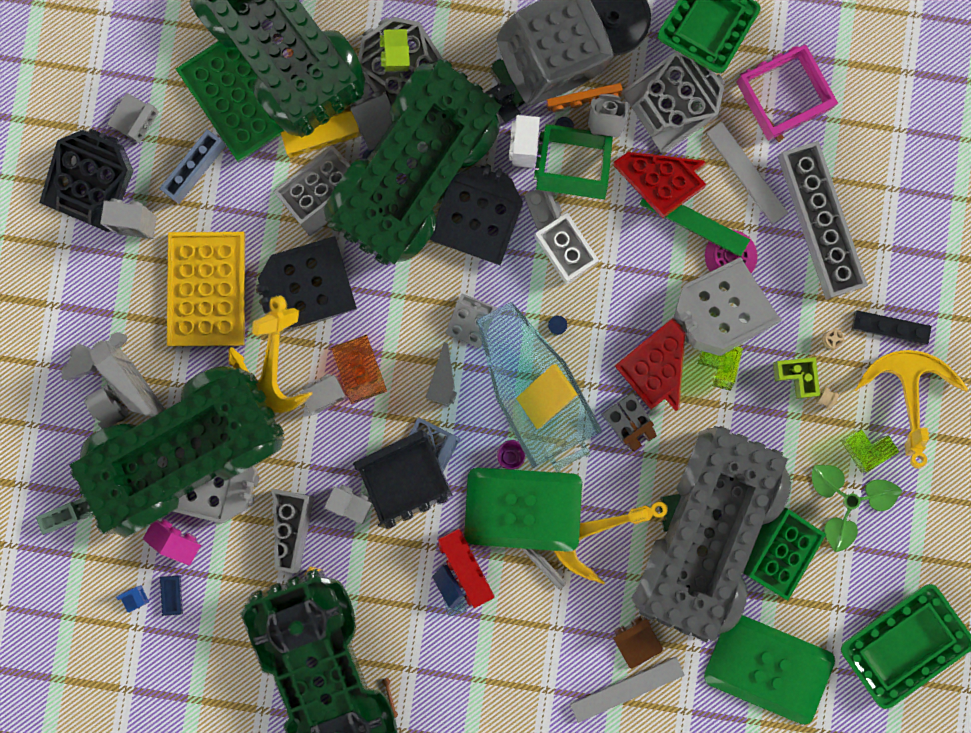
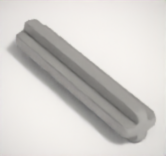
M522 549L559 590L566 585L565 580L536 549Z

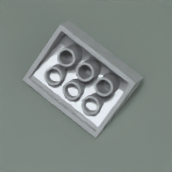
M331 145L273 192L306 233L311 236L328 223L325 221L324 207L335 187L351 165Z

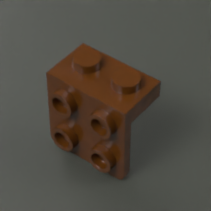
M641 616L631 620L630 625L617 628L613 631L614 634L611 635L631 669L663 651V647L653 632L648 619L645 617L641 618Z

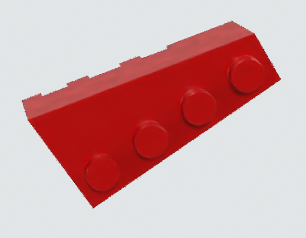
M460 527L440 537L437 545L441 553L446 554L448 558L446 563L451 571L454 570L457 577L455 579L460 589L463 588L466 595H464L468 606L472 605L475 609L494 599L495 595Z

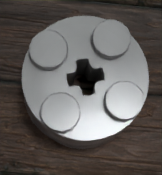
M602 94L597 99L593 98L588 116V126L591 128V133L612 137L621 136L627 121L628 103L625 101L624 104L620 101V97L612 94Z
M109 385L101 387L84 398V403L93 419L100 420L98 425L102 429L117 424L129 415L127 409L118 402L121 399L115 391H112Z

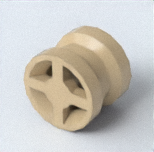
M837 329L825 332L822 337V343L827 349H836L842 346L845 340L843 333Z
M823 387L820 391V396L816 399V403L819 405L823 404L826 406V409L831 410L838 400L839 393L831 392L829 388Z

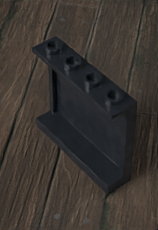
M419 430L353 462L355 470L361 474L379 519L378 527L393 528L397 525L396 522L400 520L407 521L414 517L413 514L419 511L420 513L426 512L431 509L432 505L436 503L438 505L443 504L449 500V497L453 496L430 439L423 430Z

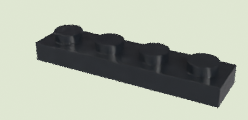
M856 310L851 330L928 345L932 326Z

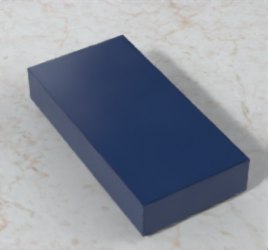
M442 565L432 578L447 606L454 608L464 597V594L448 565Z
M181 575L161 576L162 616L183 614Z

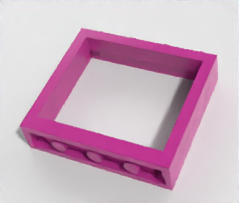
M806 44L801 47L794 46L784 55L779 53L772 58V61L768 63L763 61L752 71L747 69L740 74L739 79L736 81L768 141L832 110L838 104ZM798 58L822 103L773 127L749 81Z

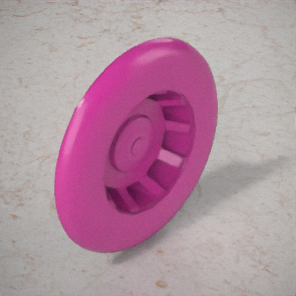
M733 230V231H735V232H737V233H739V234H741V235L747 237L748 239H750L746 234H744V233H742V232H740V231ZM751 239L741 256L750 273L755 269L758 259L756 246ZM710 241L705 249V263L710 272L722 267L719 263L720 261L726 265L740 257L725 249L719 250L720 246Z

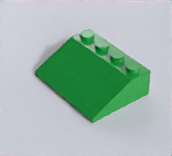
M784 507L776 519L761 526L743 574L788 601L827 534Z

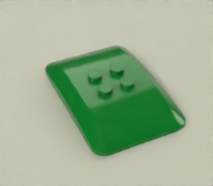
M678 0L657 36L665 45L712 72L721 74L729 66L760 13L761 6L755 0Z
M478 467L471 469L467 478L464 527L466 541L472 545L574 551L579 545L583 484L581 477L574 473Z
M926 584L847 639L841 646V653L875 703L882 709H890L971 651V633L939 588L933 584Z
M741 615L739 621L732 629L719 635L704 672V680L711 687L789 720L806 725L814 719L834 668L835 656L828 650Z

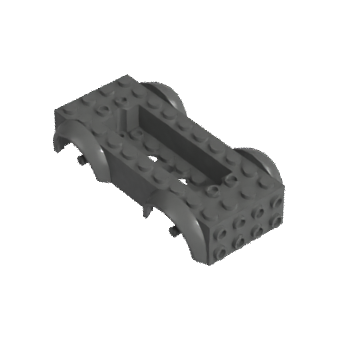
M714 426V428L699 431L689 462L676 488L681 498L665 538L655 540L644 573L635 593L632 595L634 607L639 610V614L643 615V617L652 621L657 618L656 621L669 628H672L674 625V628L679 630V632L689 636L692 633V636L705 643H708V640L715 642L718 634L729 631L739 621L747 601V586L742 578L743 571L761 526L772 522L780 515L791 491L790 475L785 468L788 458L783 456V452L776 449H765L766 445L757 441H747L748 437L741 434H730L731 430L722 426ZM715 509H719L722 512V517L719 520H714L711 516L712 511ZM708 527L713 529V535L710 538H706L704 535V531ZM701 545L707 547V554L703 557L697 554V548Z

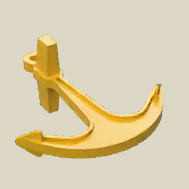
M277 296L270 300L272 311L267 316L253 321L252 333L256 336L269 333L262 373L256 385L259 390L264 392L267 398L265 402L268 407H271L276 413H285L300 407L313 393H301L293 397H287L278 387L277 372L280 333L284 328L298 322L299 310L295 308L286 309L285 299L282 296ZM233 347L229 348V365L248 371L243 362L244 357Z
M915 350L895 351L880 357L871 364L854 390L857 391L864 387L879 374L885 372L892 373L900 379L911 430L905 442L906 456H911L910 464L912 467L920 469L926 465L928 460L927 456L922 452L926 449V444L929 441L928 428H920V376L931 372L967 392L968 388L956 372L939 358ZM916 458H920L921 463H918Z
M656 502L652 505V508L645 505L631 509L626 515L580 523L579 541L590 535L627 522L638 524L650 521L653 515L661 518L667 514L668 508L665 503ZM657 506L663 508L662 513L656 511ZM576 549L570 552L554 551L563 565L573 573L585 579L605 584L591 568L578 559Z

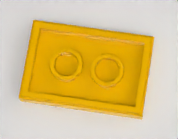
M552 364L516 399L536 429H540L578 394L558 365Z

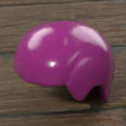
M512 439L505 441L499 446L497 460L503 468L514 470L524 464L526 452L521 442Z

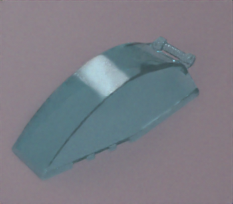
M512 302L477 319L496 400L532 468L550 460L555 472L558 473L561 471V468L584 456H590V451L584 441L601 433L602 429L564 359L558 355ZM552 364H557L578 395L543 427L536 429L516 398ZM580 444L582 449L556 462L555 456Z

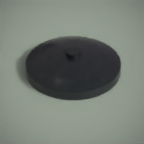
M590 0L604 26L614 54L613 56L629 53L644 41L651 24V10L647 0Z

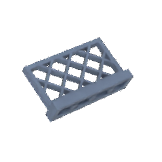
M418 417L409 435L417 432L421 423L427 425L429 431L427 435L431 437L433 449L444 472L461 438ZM438 433L446 435L444 442L436 445L433 435Z

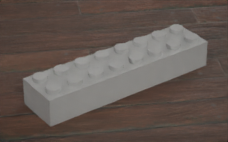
M819 141L782 152L778 156V160L825 299L828 300L868 286Z

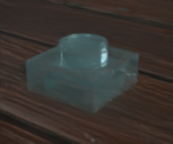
M443 598L448 617L467 612L464 598L454 608H449Z

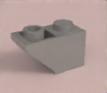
M77 343L70 352L71 358L68 364L66 363L62 368L61 378L71 381L95 372L97 368L89 352L92 349Z

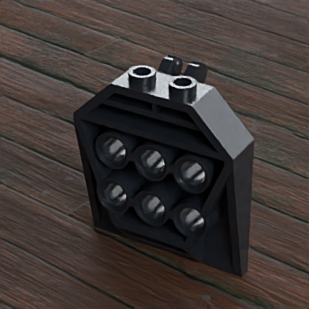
M91 128L89 131L80 130L57 140L39 203L101 230L110 232L109 229L101 225L104 201L111 202V199L123 200L134 171L124 146L118 144L117 138L107 136V134ZM73 156H75L77 160L75 165H72L71 159ZM92 163L94 170L90 173L88 167ZM107 171L111 172V178L109 180L106 179ZM65 177H67L68 179V185L66 187L63 185V180ZM82 185H85L86 191L84 194L80 192V187ZM99 192L103 194L102 201H99L97 198Z
M489 164L486 166L481 165L480 167L474 166L455 175L447 187L436 217V227L429 241L501 266L523 207V201L512 178H509L508 174L503 173L501 168H498L496 173L492 172L491 165ZM462 194L470 196L467 202H462L459 198ZM485 200L488 205L485 208H480L477 203ZM497 207H504L506 212L502 215L495 212ZM455 215H460L462 217V221L460 223H454L452 221V217ZM473 221H477L480 224V227L476 230L470 228V223ZM496 228L498 234L491 236L487 232L488 229Z
M336 236L270 255L258 277L259 284L256 285V293L260 296L263 295L259 303L262 305L265 314L272 311L270 300L277 296H282L285 299L286 309H296L297 305L301 302L306 304L304 311L299 312L298 322L288 326L294 330L357 310ZM316 260V267L313 269L308 268V262ZM288 267H295V272L292 275H286ZM316 278L322 279V284L319 287L313 286V281ZM295 284L300 285L298 293L291 292V288ZM321 296H327L328 298L325 305H319L318 303Z

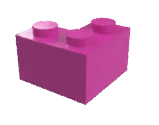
M165 519L153 522L145 533L143 540L159 554L190 566L201 547L195 541L196 537L187 532L185 535L181 534V530L173 527V524Z

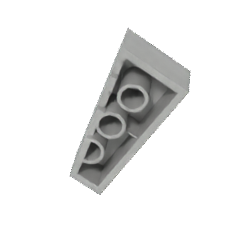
M272 489L275 570L293 574L300 573L315 496Z

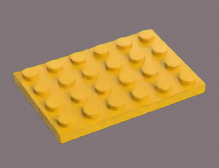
M168 232V347L245 346V232Z

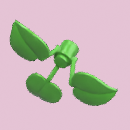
M814 465L812 469V483L819 495L830 498L837 492L844 497L843 504L847 511L843 520L838 517L832 518L826 523L824 533L827 534L825 537L835 552L845 550L855 541L858 534L857 525L853 521H847V518L852 509L859 507L861 501L869 499V505L874 510L886 511L896 503L902 493V489L896 484L887 480L877 479L866 485L865 491L868 496L859 497L854 493L847 495L839 490L845 483V476L838 467Z

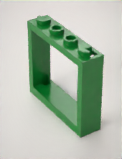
M546 124L545 131H541L539 143L543 144L538 146L537 155L541 157L536 159L535 168H539V170H535L533 179L537 180L536 190L605 200L609 182L613 137L594 135L590 130ZM549 142L602 149L600 180L546 173L545 165Z

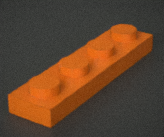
M618 83L547 99V111L560 112L565 107L578 108L583 103L589 102L591 104L593 98L597 99L602 94H612L619 97L622 93V85Z

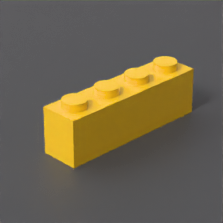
M344 110L339 115L332 116L326 124L319 125L310 135L302 138L300 136H292L285 130L281 132L289 158L361 136L352 111Z

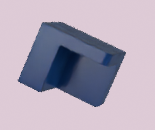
M142 585L116 597L117 600H122L128 613L150 603Z

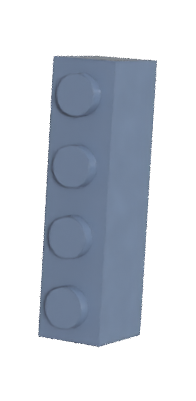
M207 129L159 189L176 203L180 204L226 147L225 143Z

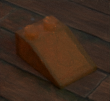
M367 335L331 347L351 404L387 392Z

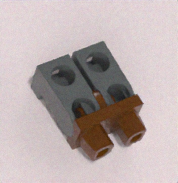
M630 393L601 414L623 445H627L633 452L642 447L637 439L638 436L643 434L648 442L657 436L653 428V422L634 393Z

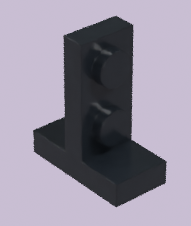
M499 83L485 92L487 95H493L501 105L497 114L504 125L515 120L517 115H521L518 108L512 103L516 91L512 83L508 86L506 84L501 86Z

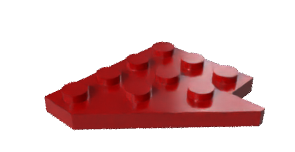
M627 152L613 162V166L662 218L706 187V183L696 174L698 170L705 166L706 162L704 160Z
M674 318L669 320L615 365L616 369L650 410L665 399L675 411L680 408L686 332Z

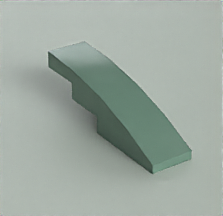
M83 497L37 516L36 520L42 535L93 516L87 508L88 502L86 498Z

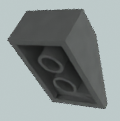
M444 342L426 399L449 407L450 403L454 404L457 392L454 391L455 386L448 343Z

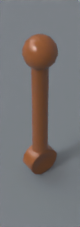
M385 678L382 680V684L386 688L389 703L395 718H397L398 713L395 711L389 687L390 680Z

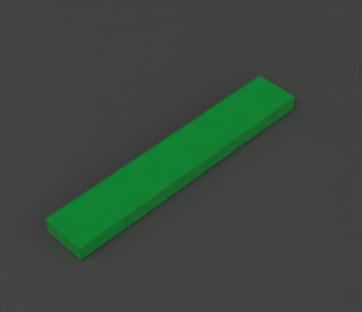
M642 198L640 205L658 214L648 204V202L644 198ZM683 204L664 217L739 257L742 256L750 242V239Z

